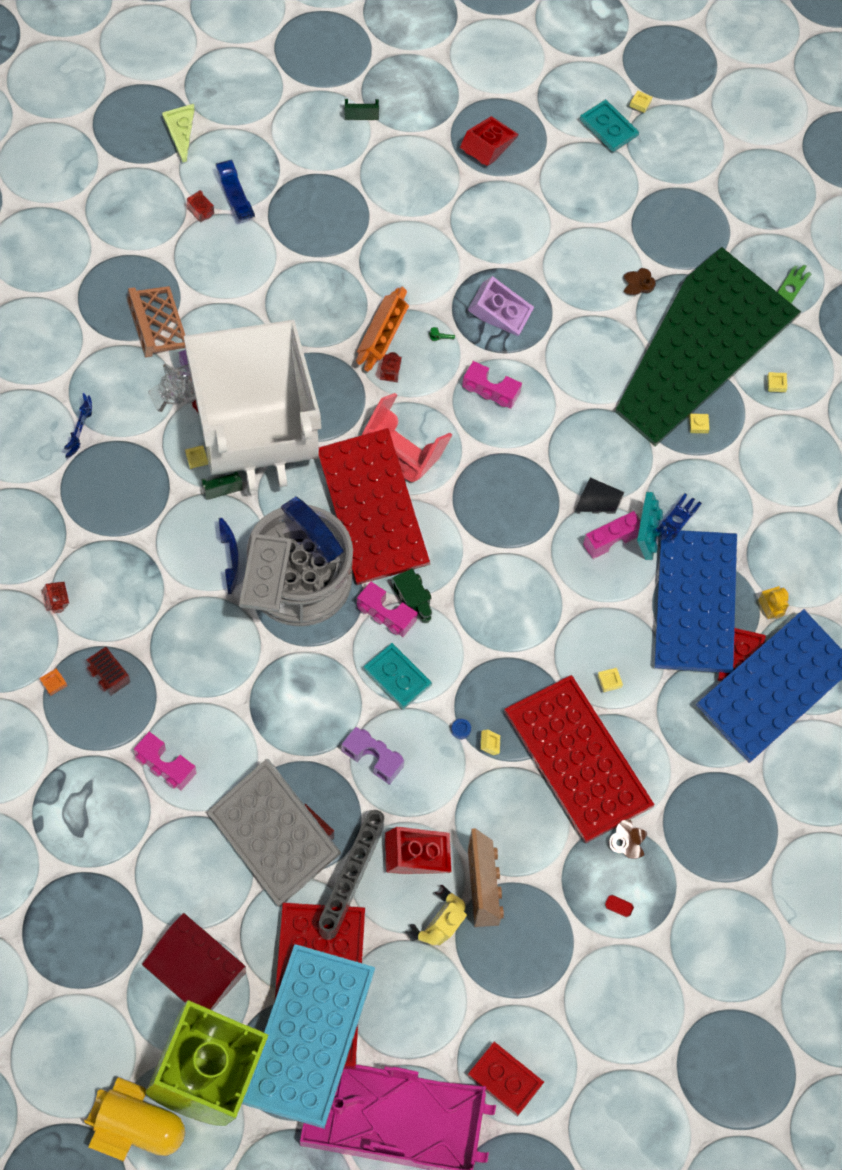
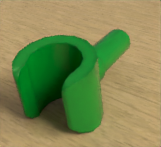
M437 327L430 329L429 335L432 341H438L440 338L455 339V335L440 333Z

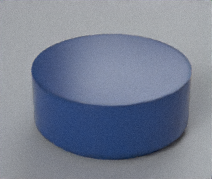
M465 719L455 720L451 728L452 735L457 739H466L471 733V724Z

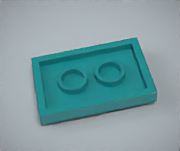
M606 99L580 115V121L612 152L618 150L639 135V131Z
M646 492L637 539L645 560H653L654 553L657 552L656 539L660 535L659 522L663 519V510L660 509L659 500L656 499L654 492Z
M393 643L363 667V670L403 710L432 686V682Z

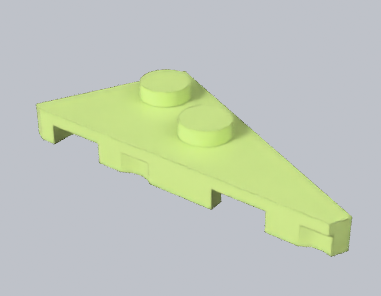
M194 104L162 113L182 163L187 162L195 111Z

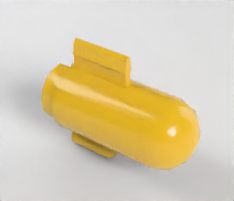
M120 1077L117 1078L113 1089H110L109 1092L102 1089L97 1091L92 1110L87 1119L84 1120L85 1124L94 1127L93 1131H95L88 1148L121 1161L126 1159L131 1146L157 1156H169L175 1153L184 1142L186 1134L185 1125L175 1113L144 1102L143 1099L146 1095L145 1087Z

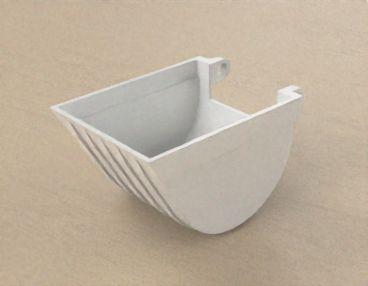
M295 320L184 336L186 355L211 475L244 470L247 476L249 492L257 491L254 470L259 467L274 465L276 467L279 487L287 486L285 464L317 459L319 454L318 429H322L321 415Z

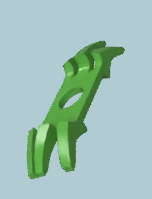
M795 265L778 291L791 304L812 275L808 272L804 275L803 279H800L807 267L806 265H803L797 271L796 276H794L798 268ZM792 285L795 291L788 292L785 287Z

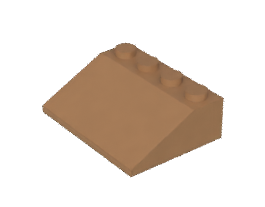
M472 828L467 850L474 927L499 926L501 919H504L503 906H499V899H502L501 886H497V879H500L499 867L495 866V860H498L497 847H494L493 840L476 828Z

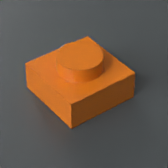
M57 668L39 678L50 696L67 687L66 681Z

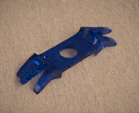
M83 393L84 403L79 408L80 416L75 431L70 433L71 440L64 447L65 450H69L65 458L71 457L80 448L79 438L85 420L92 415V400L90 395L87 397L85 393Z
M684 493L672 512L655 529L660 533L665 526L667 527L660 539L665 540L674 531L670 537V540H674L702 503L699 501L689 512L695 499L691 498L684 507H681L688 495ZM678 516L682 519V522H675L672 517Z

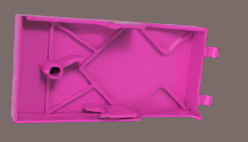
M356 1064V1070H343L325 1129L304 1123L300 1146L427 1170H473L475 1162L487 1163L489 1152H479L477 1148L483 1114L495 1115L496 1105L485 1104L486 1086L464 1085L418 1078L419 1072L394 1066H385L384 1069Z

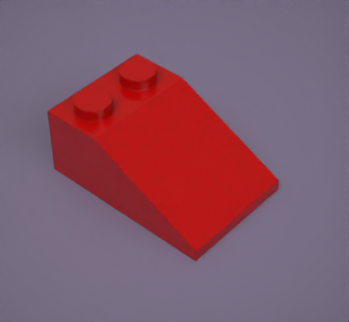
M490 116L467 130L460 148L466 154L476 158L481 164L488 166L499 158L519 134Z
M395 827L385 833L387 873L441 874L452 872L450 833L405 827Z

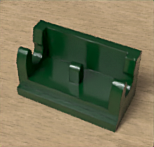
M345 99V120H379V99H375V104H348V99Z
M234 471V474L206 481L205 478L201 479V486L206 500L243 490L242 479L238 471Z

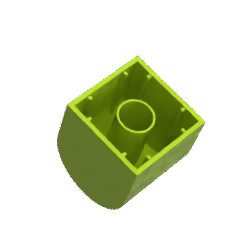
M187 1001L178 1013L146 1094L158 1104L178 1114L203 1123L226 1126L237 1117L269 1035L191 1001Z

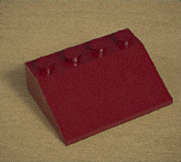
M185 913L169 927L142 963L145 969L184 1003L191 1001L210 1010H213L246 974V966Z

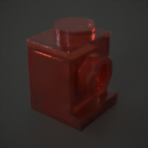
M201 190L187 198V209L200 223L212 217L214 205L203 195Z
M390 352L384 355L380 370V380L398 383L402 357L397 353Z
M65 582L47 583L41 590L44 595L47 611L52 610L53 613H61L68 606L69 599Z

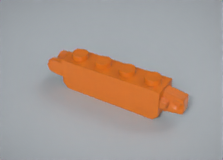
M403 286L396 288L390 295L384 297L357 350L356 363L361 365L366 360L363 369L367 372L373 368L376 361L384 357L409 307L408 303L404 300L407 290Z

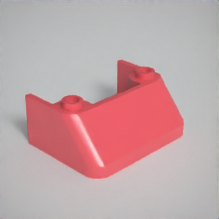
M393 393L380 399L362 435L389 428L403 476L406 480L415 482L421 479L439 460L452 434L448 433L436 438L434 443L427 444L423 450L418 448L395 431L398 425V417L390 409L398 395Z

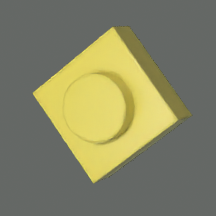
M637 90L630 102V107L645 113L653 97Z
M769 372L767 375L768 391L786 392L787 373Z
M690 414V433H709V415Z
M203 445L185 449L190 469L208 465Z
M617 668L598 672L597 676L603 692L622 688L623 683Z
M488 729L481 731V750L491 755L500 754V735Z

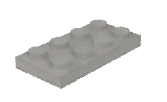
M252 534L239 607L279 613L292 539Z

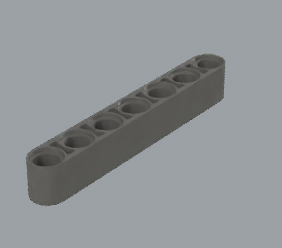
M371 810L367 814L320 917L319 934L323 939L330 940L337 935L384 829L385 818L384 814L379 810ZM372 821H378L379 823H378V824H372L371 822H372ZM364 838H371L372 840H371V841H365V840H363V839H364ZM356 855H363L364 857L361 858V859H359V858H357V857H355V856H356ZM349 872H355L356 875H355V876H350V875H348V873H349ZM346 889L349 892L344 894L340 890ZM339 907L341 910L333 911L332 908ZM332 925L333 928L325 929L324 926Z

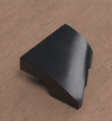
M590 477L576 506L575 513L580 514L581 511H592V514H599L600 512L615 514L623 499L624 492Z

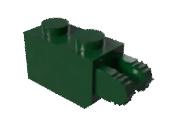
M412 568L392 577L391 586L400 602L418 613L417 616L423 623H429L432 618V609H430L432 597L429 590L424 589L420 575L416 574Z

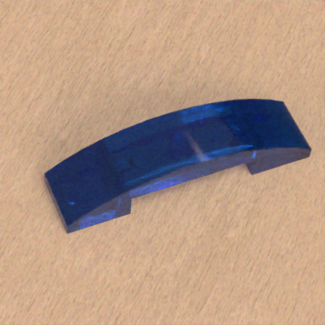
M232 159L216 163L215 166L222 188L238 222L255 217L250 201L247 200L238 179V173Z
M295 496L281 506V509L292 522L295 521L316 545V550L328 563L344 553L343 548L326 524L299 497Z
M218 518L221 544L229 543L232 568L225 569L227 592L232 594L239 574L238 547L235 536L227 522L223 518Z

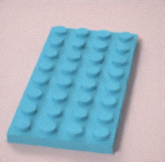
M294 944L264 1032L269 1036L242 1105L325 1129L373 979L375 967Z

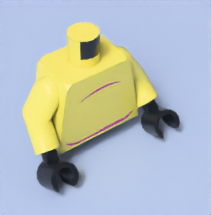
M440 885L443 890L440 893L435 891V894L442 901L447 902L424 931L420 932L415 924H410L409 926L412 930L409 932L405 931V933L412 941L419 939V941L431 945H441L454 934L466 918L467 914L464 912L466 908L465 902L451 893L444 885Z

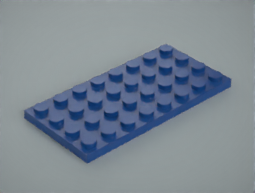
M661 530L655 668L723 673L733 672L737 533Z
M803 609L703 697L696 706L750 763L842 680V649Z

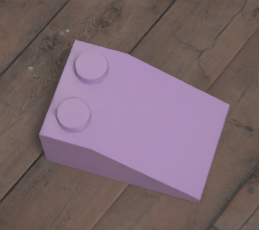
M492 276L481 284L468 311L486 323L519 336L534 307Z

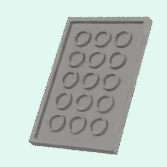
M265 759L207 812L278 907L286 903L341 854L337 846L269 759Z

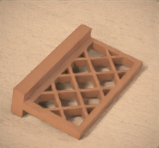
M170 286L136 291L135 287L128 288L127 302L145 358L152 357L153 353L185 348L184 336L186 335ZM161 293H167L168 298L163 300L157 296ZM140 296H148L151 299L146 303L141 300ZM154 300L162 304L159 309L151 305ZM165 306L172 310L170 315L162 311ZM147 309L156 313L153 318L145 314ZM158 315L167 319L164 324L155 320ZM169 321L177 324L175 330L166 326ZM152 323L160 327L158 332L150 329ZM163 329L171 333L169 338L161 335ZM177 336L182 339V342L175 343L172 341V338ZM158 338L164 341L165 344L156 346L155 340Z

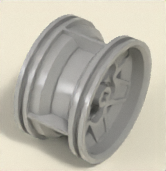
M297 504L284 506L264 516L250 534L247 544V560L253 533L292 539L290 550L294 551L290 552L279 613L261 611L269 618L290 626L315 625L335 615L345 604L352 585L353 546L345 526L330 512L312 505ZM294 539H305V540H303V541L301 542V544H298ZM306 549H312L313 551H312V552H307V551H305V550H306ZM326 549L332 555L333 560L328 559L324 554ZM320 563L323 564V566L318 567L316 566V564ZM289 579L295 580L292 583L287 582ZM307 579H314L313 582H308V581H306V580H307Z

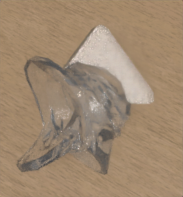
M166 363L163 365L165 375L160 378L161 381L158 385L148 391L158 412H162L166 404L178 405L185 402V399L195 396L188 364L176 369Z

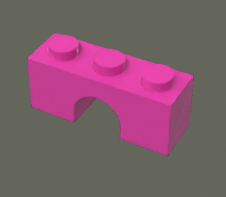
M473 361L463 377L462 387L470 392L481 395L485 399L495 401L502 407L512 409L521 393L522 383L505 376L501 383L493 384L487 380L489 368Z
M635 511L628 513L587 533L583 545L592 559H595L609 552L610 547L619 540L627 543L638 538L641 520Z
M370 581L357 597L358 609L364 614L368 613L377 623L387 626L393 634L404 637L417 621L418 613L403 602L393 610L384 608L382 604L386 600V591Z
M149 731L134 748L136 761L141 765L146 764L151 768L150 771L157 777L162 776L166 779V783L171 788H178L182 791L196 775V766L181 755L173 762L162 761L160 757L166 751L165 743Z

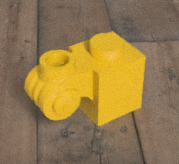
M778 586L762 591L758 600L767 619L773 617L777 619L785 615L789 606V594L784 587L780 588Z

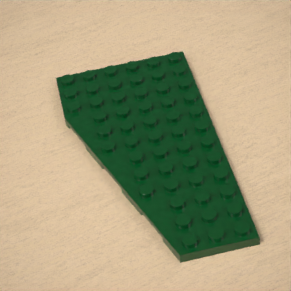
M723 247L719 248L686 277L615 412L656 447L690 414L798 318L801 311Z

